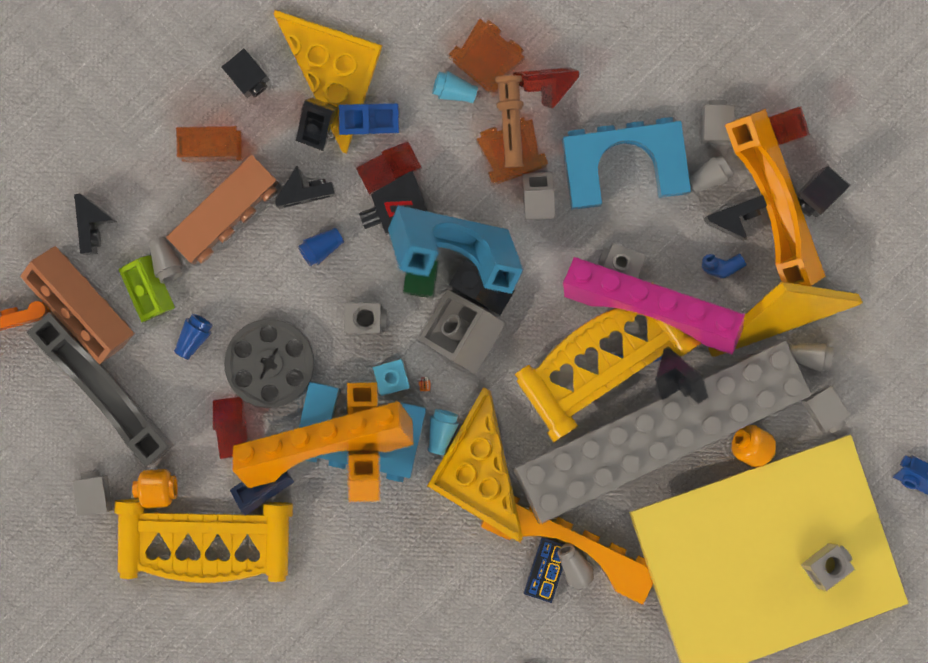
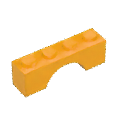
M377 382L347 383L348 415L378 407ZM348 451L349 502L380 501L379 451Z

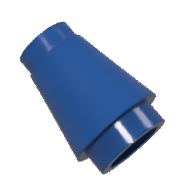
M333 228L332 230L304 239L303 243L298 246V249L309 266L315 263L319 265L339 245L343 244L344 240L339 231Z
M192 314L190 318H186L174 352L180 357L189 360L212 334L210 329L213 325L197 314Z

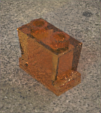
M479 19L463 47L460 49L456 45L449 53V60L494 97L499 91L495 78L507 76L521 65L525 59V56L522 55L524 50L515 41L510 39L507 42L499 35L501 30L489 20L485 23Z
M524 117L520 118L524 167L505 168L503 129L498 131L497 127H493L480 132L481 137L476 139V143L492 170L488 172L491 186L548 166L545 153L538 154L532 119L525 121Z
M237 126L176 127L177 157L181 158L183 162L243 161L242 131H237Z

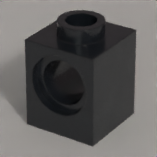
M245 48L222 66V69L246 98L251 95L257 97L268 87L266 83L269 81V78Z

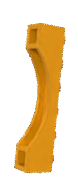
M766 109L725 124L735 154L751 173L767 204L766 208L774 236L775 266L781 282L805 286L814 285L826 276Z
M397 401L234 445L233 472L248 488L275 482L292 466L319 455L350 450L389 452L414 445L413 420L400 402Z
M513 495L522 537L544 536L573 544L586 552L602 567L617 593L642 605L644 604L653 585L644 557L638 555L635 560L625 555L627 549L612 542L608 547L599 542L600 536L585 529L583 534L572 529L573 523L557 517L556 521L550 519L538 524L531 507L527 508L519 504L520 498ZM482 521V528L507 540L512 539L490 524Z

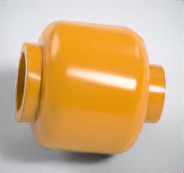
M750 424L735 433L731 449L733 455L738 460L757 468L766 465L773 459L776 442L769 432L757 425Z
M167 469L143 470L138 476V481H133L134 499H139L141 506L144 508L168 507L173 499H177L178 496L177 478L175 475H171Z

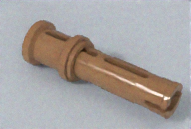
M520 75L495 78V83L499 86L500 102L497 103V108L499 111H502L505 168L524 167L519 111L522 110L524 104L520 100L519 82L522 81V76Z

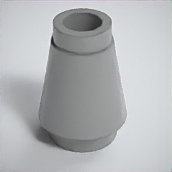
M723 155L717 158L713 156L693 176L689 177V181L695 192L699 193L700 191L728 182V178L734 174Z
M160 237L150 241L149 246L155 277L159 278L160 283H168L180 278L183 275L181 271L183 266L166 238Z
M827 343L792 344L791 353L797 364L820 372L831 370L834 347L827 346Z
M573 544L563 545L557 554L559 555L567 583L576 589L588 586L594 579L593 567Z

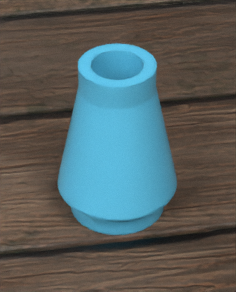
M439 71L432 94L437 95L438 99L473 103L478 86L468 83L449 71H446V73Z
M435 409L434 415L430 416L429 452L445 455L446 448L459 425L457 414L447 410Z

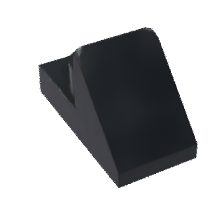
M312 97L306 99L302 106L296 141L324 151L328 142L331 124L336 116L338 107Z
M296 166L275 200L276 207L282 209L335 197L334 184L332 182L326 183V179H318L308 182L309 187L304 188L300 168Z
M74 194L80 254H98L97 247H101V236L99 229H95V225L116 223L117 221L86 196Z
M761 195L704 217V221L707 225L744 241L747 239L740 217L743 216L744 221L761 215L760 209L766 207L767 204L764 196Z
M670 347L663 349L656 375V384L660 398L664 400L680 390L684 396H690L698 404L706 400L708 394L703 376Z

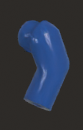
M740 253L727 261L715 257L714 254H707L702 259V269L707 274L721 279H725L747 266Z

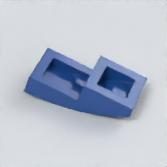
M398 103L339 105L340 135L399 133Z

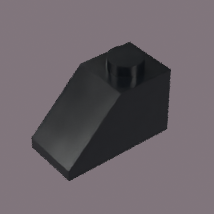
M829 166L820 169L796 194L802 212L809 217L811 215L814 217L820 216L850 185Z
M465 259L449 284L453 289L499 316L513 293L484 288L478 268Z

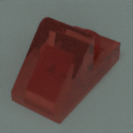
M563 67L513 72V75L522 76L519 86L523 87L525 92L541 91L542 105L552 109L579 78V70Z
M801 106L769 117L779 146L797 142L810 135Z
M405 142L382 151L381 155L356 167V170L369 195L404 174L410 171L415 172L422 167L409 142Z
M240 397L213 400V430H216L220 459L233 457L234 445L249 442L244 402Z

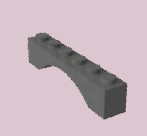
M49 312L27 331V334L43 352L95 403L119 433L125 444L146 467L153 465L174 446L102 364L99 365L53 313Z

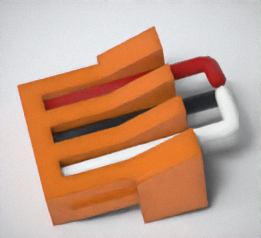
M422 377L421 381H419L420 391H430L431 382L430 380L428 381L427 377Z

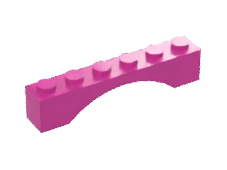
M576 257L573 258L563 281L564 297L592 307L619 308L649 316L683 331L705 346L732 355L743 330L745 314Z

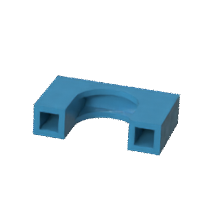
M673 117L655 120V125L644 126V121L627 123L625 129L615 130L614 125L598 127L595 133L586 134L585 129L568 131V136L562 138V147L571 210L602 205L598 176L599 161L608 149L620 144L635 145L649 155L655 169L658 198L689 194L691 188L681 121L674 122Z
M400 205L397 206L388 232L400 271L429 276L439 252L437 247L447 248L464 255L476 265L484 288L513 293L523 268L508 229Z
M309 382L299 428L334 419L340 388ZM400 402L413 420L414 445L389 452H379V472L387 473L386 479L403 482L404 477L410 478L426 408ZM348 451L323 454L306 461L317 462V458L329 460V466L345 469L346 464H348Z

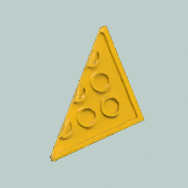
M274 10L273 15L315 99L338 107L330 129L341 151L347 154L353 134H339V105L364 104L383 48L382 45Z
M781 282L745 314L743 330L735 350L862 304L863 301L860 295L856 293ZM711 347L708 348L712 357L726 353Z
M483 387L427 486L521 543L523 537L491 391Z

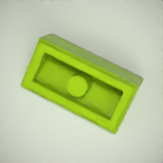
M151 255L140 257L118 269L142 323L175 308L165 283H160L159 278L155 277Z

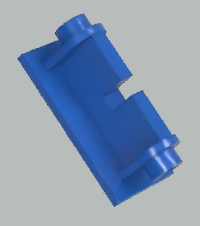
M905 455L900 463V466L903 468L894 474L893 478L901 481L907 488L917 489L928 495V463L913 455L910 457Z

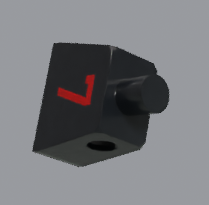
M413 171L404 174L373 192L371 197L375 207L359 212L365 229L382 224L385 234L389 235L388 228L398 205L428 212Z

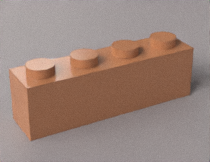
M250 155L166 238L190 263L195 265L199 261L202 264L214 253L211 249L219 241L221 243L226 242L235 233L233 227L240 220L245 223L255 214L256 209L254 207L261 200L267 202L278 191L275 187L279 182L253 155Z
M56 246L30 261L20 277L99 365L121 350L135 334L128 324L109 306V303L90 285L89 281L70 263L67 256L62 254Z

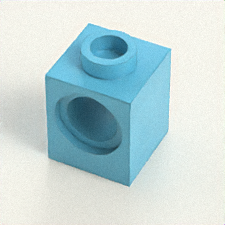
M403 359L373 367L381 396L411 388Z

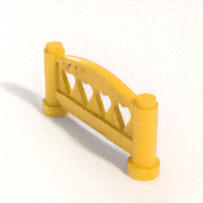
M614 308L591 319L569 334L548 354L539 367L532 369L530 365H527L518 371L515 376L517 377V383L550 430L547 434L554 443L578 427V424L572 417L574 414L661 357L663 349L670 347L676 354L683 357L702 343L683 331L646 315H643L647 319V341H644L626 333L624 330L625 323L634 322V318L642 314ZM614 331L621 333L623 358L602 350L599 346L600 340L603 338L609 339L610 334ZM588 348H594L598 353V375L578 367L574 362L577 355H584L585 350ZM564 364L570 365L573 369V391L550 381V374L553 371H560V367Z
M119 499L114 502V513L118 514L117 572L120 573L121 579L138 578V572L144 571L167 579L194 583L228 582L260 574H266L270 582L286 581V576L288 575L289 517L293 516V503L266 502L263 503V515L145 513V508L141 506L139 499ZM158 533L171 551L169 559H162L159 556L156 559H150L146 554L148 547ZM188 533L201 553L198 560H192L190 557L181 560L176 556V550ZM217 534H219L230 552V558L226 561L221 560L219 557L216 560H209L206 557V550ZM247 534L260 553V558L257 561H251L249 558L239 561L235 556L236 550Z

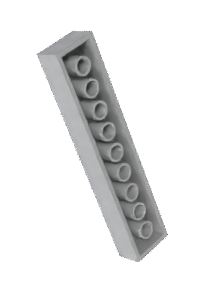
M786 341L705 378L704 383L708 398L700 404L690 396L686 397L681 391H678L664 400L656 401L513 469L538 524L811 396L808 385Z

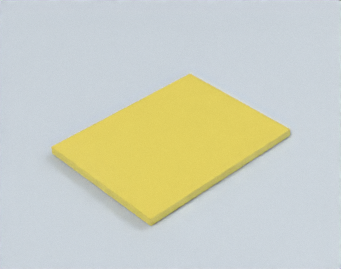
M851 435L834 439L769 462L764 466L746 470L629 512L680 663H748L909 604ZM828 543L838 546L842 545L852 557L850 563L855 570L828 591L818 589L801 564ZM832 557L825 563V569L828 573L832 572L835 568V561Z

